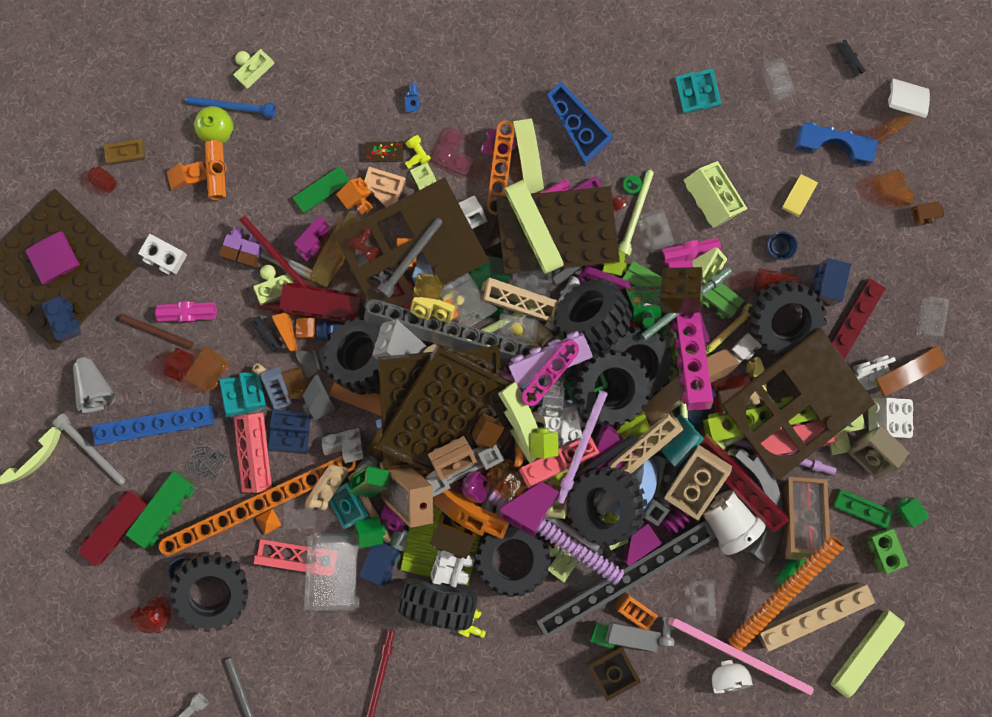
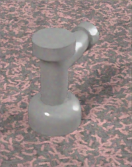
M662 617V621H664L663 637L659 638L658 645L674 646L671 630L677 629L667 625L671 617Z

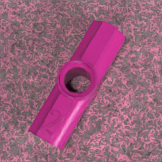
M718 238L699 242L697 240L685 242L680 246L662 249V260L665 266L669 262L693 261L715 247L721 251V244Z
M178 302L177 304L157 305L155 314L158 322L178 321L180 323L195 322V320L216 319L217 308L214 302Z

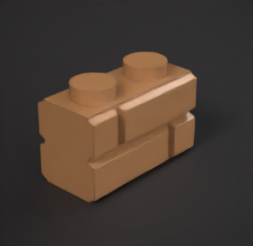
M464 436L454 439L451 443L441 448H436L428 454L440 480L477 462Z

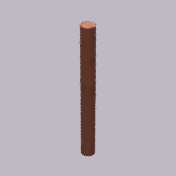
M125 314L120 316L119 320L121 322L191 349L193 346L192 341Z

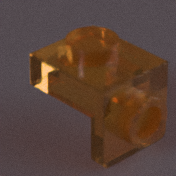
M301 366L282 372L289 399L303 398L308 385Z

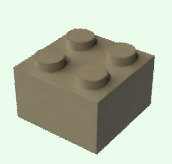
M882 425L858 437L848 451L875 479L898 469L909 454L903 445Z

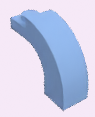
M651 457L631 473V479L636 478L640 482L638 484L639 489H644L645 494H642L643 499H647V506L652 500L657 485V468ZM620 502L612 509L613 513L619 517L621 514Z

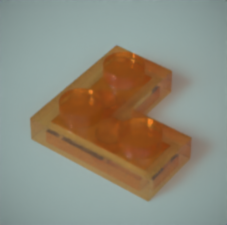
M902 113L879 130L881 134L876 139L881 144L916 117L911 113H908L906 116Z

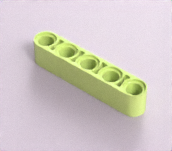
M521 180L504 188L506 196L543 272L547 274L562 267V258L525 182Z
M885 610L834 677L831 686L846 698H850L900 633L905 622L890 610Z

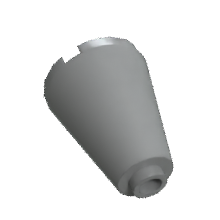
M86 357L76 360V363L73 365L77 410H82L83 413H93L103 410V405L109 403V406L116 401L115 393L94 362Z

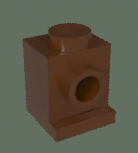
M940 201L918 204L911 208L915 227L923 223H935L936 219L944 217V209L940 205Z

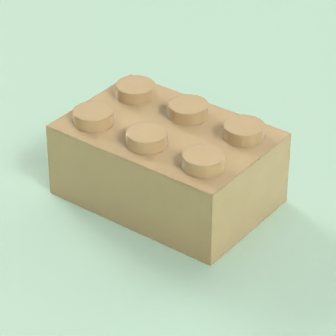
M698 445L666 492L664 499L696 520H699L730 475L732 466Z

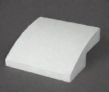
M892 79L890 84L891 94L888 98L889 107L926 118L930 101L929 89Z

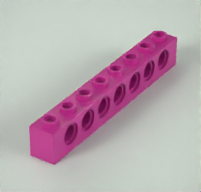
M692 260L669 262L668 268L693 267ZM680 313L672 321V331L676 332L674 347L679 352L677 367H681L682 373L679 374L680 386L683 385L684 387L682 403L686 404L687 411L711 409L713 396L700 313ZM682 315H686V316H688L689 318L685 319V318H682L681 316H682ZM683 333H690L691 336H686ZM686 350H692L694 353L689 354ZM688 368H695L697 371L692 372ZM691 386H698L700 389L694 390Z

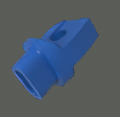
M409 83V92H406L405 96L406 112L417 111L420 107V100L418 98L420 92H417V83ZM412 100L416 102L414 106L410 104Z
M328 321L317 324L318 339L329 341L331 339L330 335L338 330L337 327L339 325H332Z

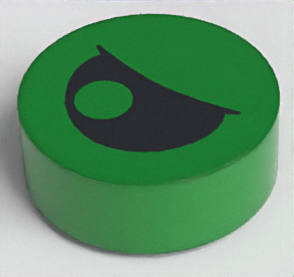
M629 175L623 181V190L630 195L637 194L642 187V181L636 175Z

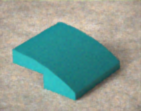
M713 68L675 77L684 114L722 106Z
M254 371L239 373V377L219 379L226 417L248 413L266 406L260 376Z
M680 414L677 419L684 430L660 449L675 467H679L704 439L683 414Z

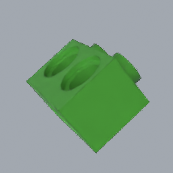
M883 529L867 536L868 541L866 544L869 551L873 552L875 556L874 564L878 571L888 574L908 566L894 529ZM881 537L885 539L883 547H880L878 544ZM888 556H891L892 563L888 566L886 564V558Z

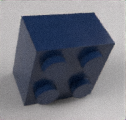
M828 258L818 266L816 265L813 276L816 278L814 284H811L810 289L817 294L824 304L834 306L843 301L851 264Z

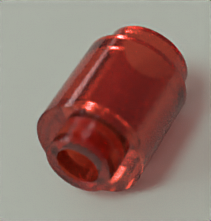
M100 166L93 167L88 172V182L102 192L109 194L118 184L115 177Z

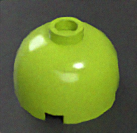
M216 106L205 107L195 117V131L202 141L217 140L223 144L230 138L234 128L233 120L222 108Z

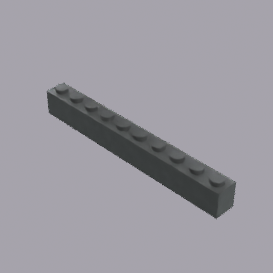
M700 519L680 531L679 534H675L662 542V544L632 565L628 566L625 564L620 567V570H624V574L618 584L614 585L613 581H607V577L602 578L536 617V621L545 637L549 638L716 537L706 520Z

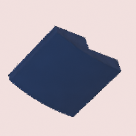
M272 410L268 450L307 454L311 414Z

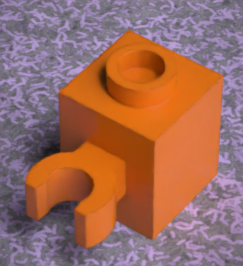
M361 177L350 180L336 194L347 209L357 207L362 215L365 212L369 213L373 209V206L365 200L372 192Z

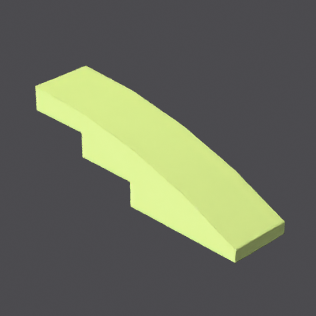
M514 382L499 392L498 395L507 408L504 413L513 426L510 432L529 463H533L539 458L530 457L529 433L536 432L538 427L529 406L522 399V392L517 383Z

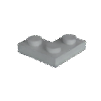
M359 428L322 437L324 455L342 451L345 463L364 459Z

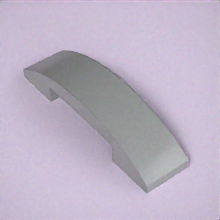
M496 444L493 449L487 446L485 448L478 447L472 449L477 462L443 480H440L435 470L429 474L425 480L432 485L433 497L450 489L449 484L461 479L468 473L484 466L488 469L504 461Z

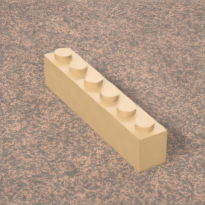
M860 582L768 624L762 631H759L758 637L763 648L771 651L875 603V600L868 585Z

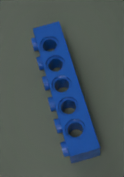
M205 405L93 425L92 428L95 445H106L216 425L213 406Z

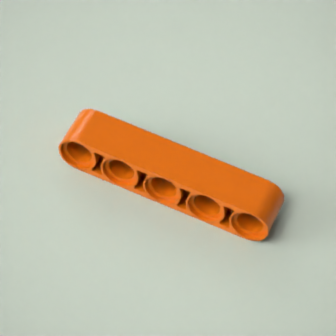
M509 121L500 122L496 132L487 210L492 215H497V212L490 209V204L496 201V197L506 196L504 188L507 187L514 136V126ZM503 125H507L510 127L511 132L508 135H503L500 132V128ZM499 145H506L508 152L500 154L497 150ZM499 163L504 164L506 167V171L502 174L497 173L495 170V166ZM496 182L503 185V191L500 193H496L492 189L493 184Z

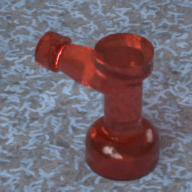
M365 227L359 238H352L348 247L366 254L368 261L373 262L379 252V248L364 245L368 235L372 232L369 228Z

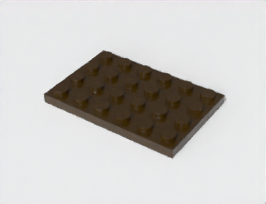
M611 186L531 194L562 258L563 266L557 269L616 264L620 262ZM507 196L496 197L504 275L543 271Z

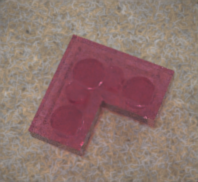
M448 126L432 158L433 162L464 177L467 176L474 162L473 158L458 152L465 134Z

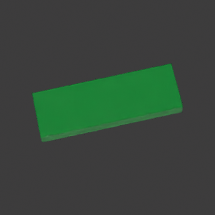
M339 166L294 196L293 199L305 214L340 191L350 180Z
M842 489L837 490L831 506L887 529L894 512L891 509Z

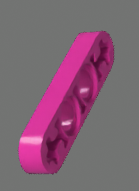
M564 340L524 388L522 399L525 404L534 406L539 403L579 353V346L574 340ZM574 344L573 349L575 351L573 353L568 352L565 356L568 358L567 361L558 355L559 352L562 354L566 352V345L571 346ZM555 359L562 361V367L559 370L551 368V363ZM541 375H547L550 379L549 383L545 386L538 383ZM535 383L543 391L540 393L537 390L534 394L536 399L528 401L526 394L527 392L532 393L535 390V387L532 386Z

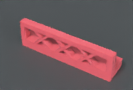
M263 413L233 416L242 492L258 493L272 489ZM241 419L244 420V429L241 426ZM244 440L246 441V448L244 447ZM246 459L248 460L249 467L246 466ZM248 478L251 480V487L248 485Z
M260 539L258 555L255 556L254 564L332 576L334 574L337 551ZM264 544L272 545L276 552L271 556L262 555ZM285 548H291L295 556L285 559L280 552ZM304 551H310L314 559L310 562H304L299 555ZM323 554L332 555L331 565H323L318 558Z

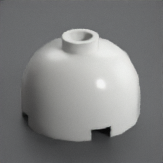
M733 660L721 662L722 666L716 668L712 676L713 691L716 694L725 693L724 689L726 691H737L753 685L750 673L746 667L741 664H733Z

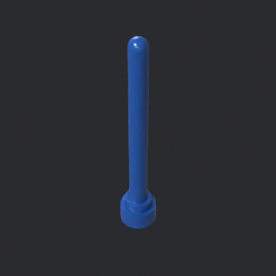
M189 96L185 98V102L191 105L216 106L223 109L261 113L262 116L270 119L275 117L276 106L274 103H266L259 106Z

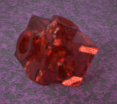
M176 347L165 358L163 375L181 382L194 369V355Z

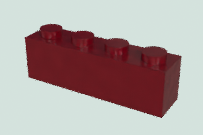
M283 282L279 308L287 313L300 311L307 316L320 314L323 318L327 319L339 317L342 321L355 320L358 315L360 294Z
M135 490L125 491L118 500L120 502L116 507L112 506L107 511V517L104 521H100L94 526L93 534L90 537L84 538L80 543L81 548L78 552L94 566H99L106 560L149 504Z

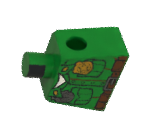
M661 286L626 288V300L631 306V318L634 322H643L645 326H652L654 321L661 319Z

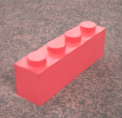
M819 419L810 420V423L804 425L803 422L791 425L805 445L825 430ZM782 427L761 443L768 451L776 455L786 456L798 451ZM834 437L822 447L832 444L835 441ZM752 447L753 452H754V455L759 456V455L757 454V452L754 450V448Z

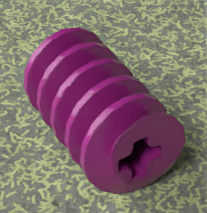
M675 507L671 508L673 514L668 512L666 518L661 522L671 536L672 532L679 534L678 527L686 529L684 522L689 525L692 524L690 521L692 516Z

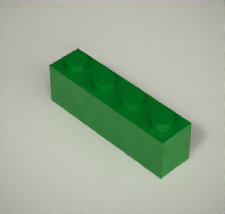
M173 471L126 533V536L144 549L155 546L160 539L158 537L160 532L167 530L171 524L169 520L173 515L179 514L183 508L181 504L185 499H190L194 494L195 490L193 488L196 484L180 472Z

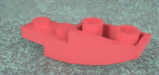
M591 436L580 463L599 453ZM580 440L558 449L559 456L541 458L520 468L519 471L528 488L567 471Z

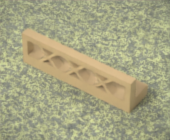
M488 278L482 283L481 290L485 291L483 301L554 324L555 310L558 308L559 301L492 278ZM491 293L500 296V298L494 299L489 296ZM508 299L518 302V304L512 305L509 303ZM525 305L530 306V307H533V308H536V309L533 310V311H530V310H528V309L526 308ZM543 311L551 313V317L545 316Z
M667 413L638 437L634 443L611 460L608 466L614 468L619 462L626 461L619 467L622 469L621 472L628 471L633 473L684 429L674 415L670 416Z

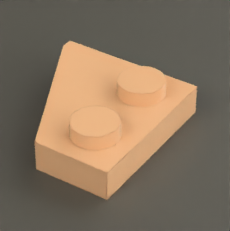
M369 167L364 181L367 183L372 194L385 207H388L399 201L406 179Z

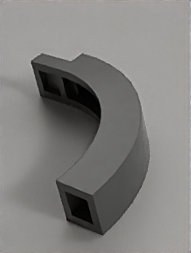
M730 448L727 454L783 511L777 482L759 456L748 454L743 449ZM766 525L764 532L745 549V552L756 562L768 566L777 549L782 527L773 533Z

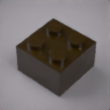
M702 267L663 268L660 292L662 313H702L704 289Z
M442 511L433 530L430 545H433V548L436 550L450 552L456 558L467 559L477 533L455 522Z
M616 645L614 649L611 648L586 662L606 702L641 683L621 645Z

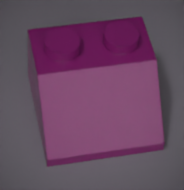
M644 522L642 527L637 529L638 532L628 538L629 543L625 544L623 561L628 566L662 544L648 523Z

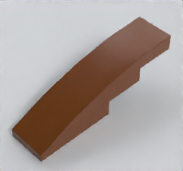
M935 346L923 354L894 367L876 378L875 382L882 396L885 397L931 373L947 362L940 347Z

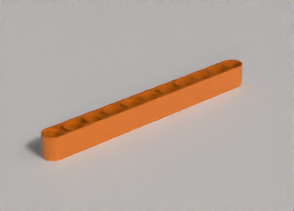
M343 456L164 538L159 543L160 552L164 555L178 553L313 490L315 485L308 483V477L313 474L317 477L318 482L329 465L344 467ZM357 460L352 461V467L347 469L348 473L356 468ZM292 483L299 485V491L296 494L290 490ZM275 491L281 493V499L278 502L274 501L272 497ZM258 499L262 500L264 504L261 510L255 507V502ZM240 507L244 508L246 512L244 518H240L237 515V510ZM221 516L227 518L228 523L226 526L220 524ZM204 524H207L210 528V532L207 535L202 532ZM187 532L192 536L190 543L184 540V535ZM168 541L174 544L172 551H169L166 547Z

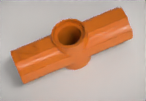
M217 140L206 141V168L204 174L207 178L208 198L211 200L225 199L224 173L226 172V164L223 160V144ZM212 167L216 168L218 173L214 172Z

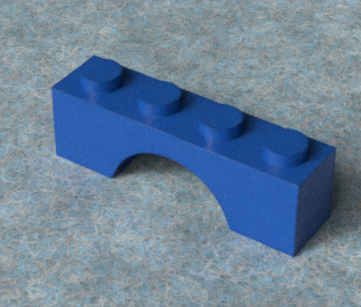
M807 122L799 128L795 149L814 153L823 144L835 143L845 149L850 162L869 166L874 162L878 140L872 139L873 137L869 135L858 136L854 135L852 131L841 132L837 131L834 127H819L816 123Z

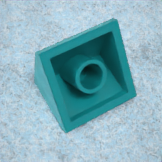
M350 481L339 487L329 500L344 530L354 525L356 520H362L369 516L359 496L349 493Z

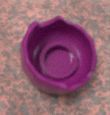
M472 471L465 476L462 482V493L467 500L482 503L486 499L488 489L483 486V481H486V478L479 471Z

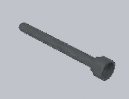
M440 218L435 219L388 281L385 280L384 283L381 282L377 289L388 298L391 297L394 293L393 290L396 282L441 226L442 220Z

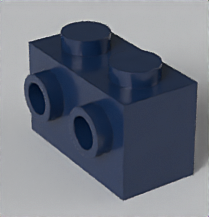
M59 296L42 303L56 340L65 342L81 335L79 321L74 316L73 306L68 299Z
M385 543L371 546L359 576L380 586H385L392 578L391 571L394 565H397L399 562L400 550Z

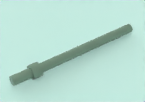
M727 267L718 275L715 274L709 278V282L704 285L703 295L712 288L720 286L722 281L732 274V270ZM667 313L640 334L641 338L644 341L680 313Z

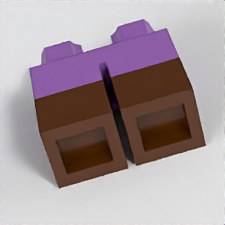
M234 226L231 234L226 235L219 256L222 259L257 269L258 259L263 247L252 234H250L249 240H244L245 230Z

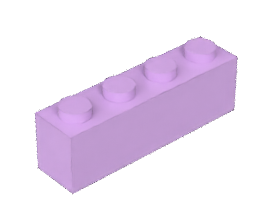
M572 332L564 339H572L579 346L578 355L568 367L593 357L583 332ZM553 340L548 343L549 346L543 349L537 347L530 350V354L524 357L521 354L511 359L512 362H509V368L519 388L529 384L564 340ZM574 344L571 346L566 345V352L564 354L559 352L558 355L567 361L568 358L565 356L568 352L573 353L575 351L573 349ZM555 359L551 363V368L554 370H559L562 367V361L559 359ZM541 375L539 379H542L547 375Z

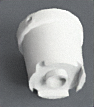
M731 490L724 491L715 496V501L709 504L702 514L717 537L718 545L724 555L737 553L751 545L764 532L766 526L758 516H754Z

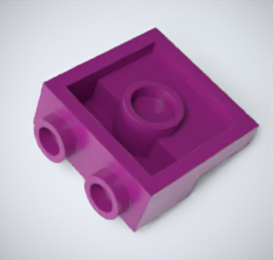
M321 215L314 220L294 243L297 247L295 251L305 261L311 260L313 257L317 258L321 254L323 245L319 239H324L329 233L328 229L330 226Z

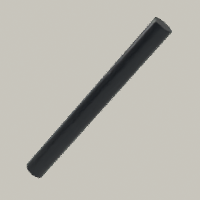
M632 433L577 471L573 481L575 482L580 479L581 475L596 469L637 440Z

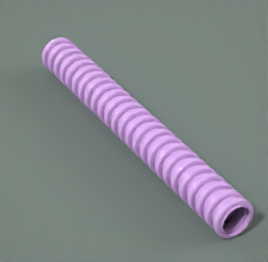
M496 487L488 497V502H493L494 506L497 505L498 509H501L513 501L514 497L510 498L508 493L505 495L503 490L499 491V488ZM544 519L537 531L540 533L539 536H544L545 540L549 539L551 544L555 543L556 547H561L560 550H566V554L570 553L571 557L575 556L577 561L581 560L582 564H587L586 567H591L592 571L596 570L598 575L602 574L603 578L607 577V581H613L614 585L618 584L624 574L623 569L620 570L619 566H614L613 562L609 563L608 559L604 560L602 555L598 556L597 552H592L591 548L588 549L586 545L583 546L582 542H577L575 538L572 539L571 535H566L565 531L562 532L560 528H556L555 524L551 525L550 521L547 522Z

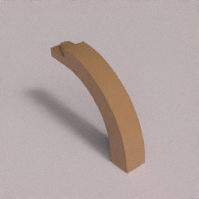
M728 349L707 357L710 383L728 376L740 364ZM689 368L692 372L697 371L695 368ZM679 376L659 391L647 403V406L642 408L650 427L665 414H670L682 403L684 387L683 385L680 386ZM691 386L694 390L700 389L698 386Z

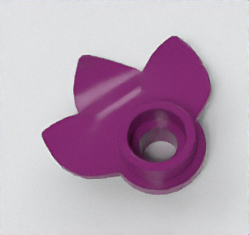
M491 129L486 132L489 140L482 145L481 152L483 154L494 155L497 129ZM513 136L512 151L517 147L515 136ZM501 144L497 150L500 154H506L508 147Z

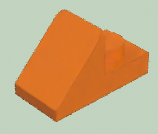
M200 161L185 166L182 163H178L168 170L167 176L171 190L207 181L204 174V162Z

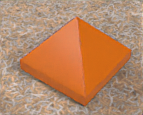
M273 508L255 518L264 535L282 526Z

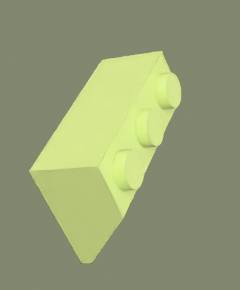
M718 161L699 168L683 180L688 191L695 198L697 206L702 209L707 222L713 228L747 209Z

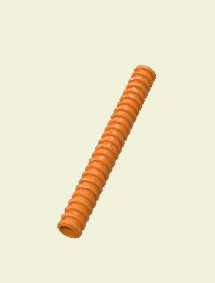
M829 536V540H825L824 545H820V549H816V553H812L811 558L809 557L807 562H804L803 566L798 568L799 571L796 570L790 576V579H787L786 583H783L782 587H779L765 601V604H762L761 608H758L757 612H754L753 616H750L749 620H746L745 624H742L741 628H738L728 638L730 645L742 651L743 647H746L747 643H750L751 639H754L755 635H758L759 631H762L776 617V614H779L780 610H783L784 606H787L788 602L792 601V597L795 598L801 592V589H804L805 585H808L809 581H812L818 575L817 572H821L822 568L826 567V563L829 564L831 562L830 559H834L835 555L839 554V550L842 551L844 549L843 544L836 537Z

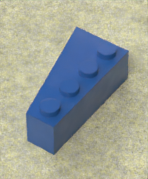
M562 82L547 94L550 104L586 166L613 141V135Z

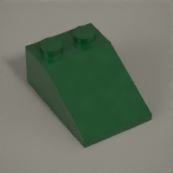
M487 256L488 263L471 271L465 314L503 319L505 308L483 301L485 291H482L481 287L482 283L488 278L508 284L510 274L504 275L502 258ZM490 293L489 297L494 299L500 298V296Z

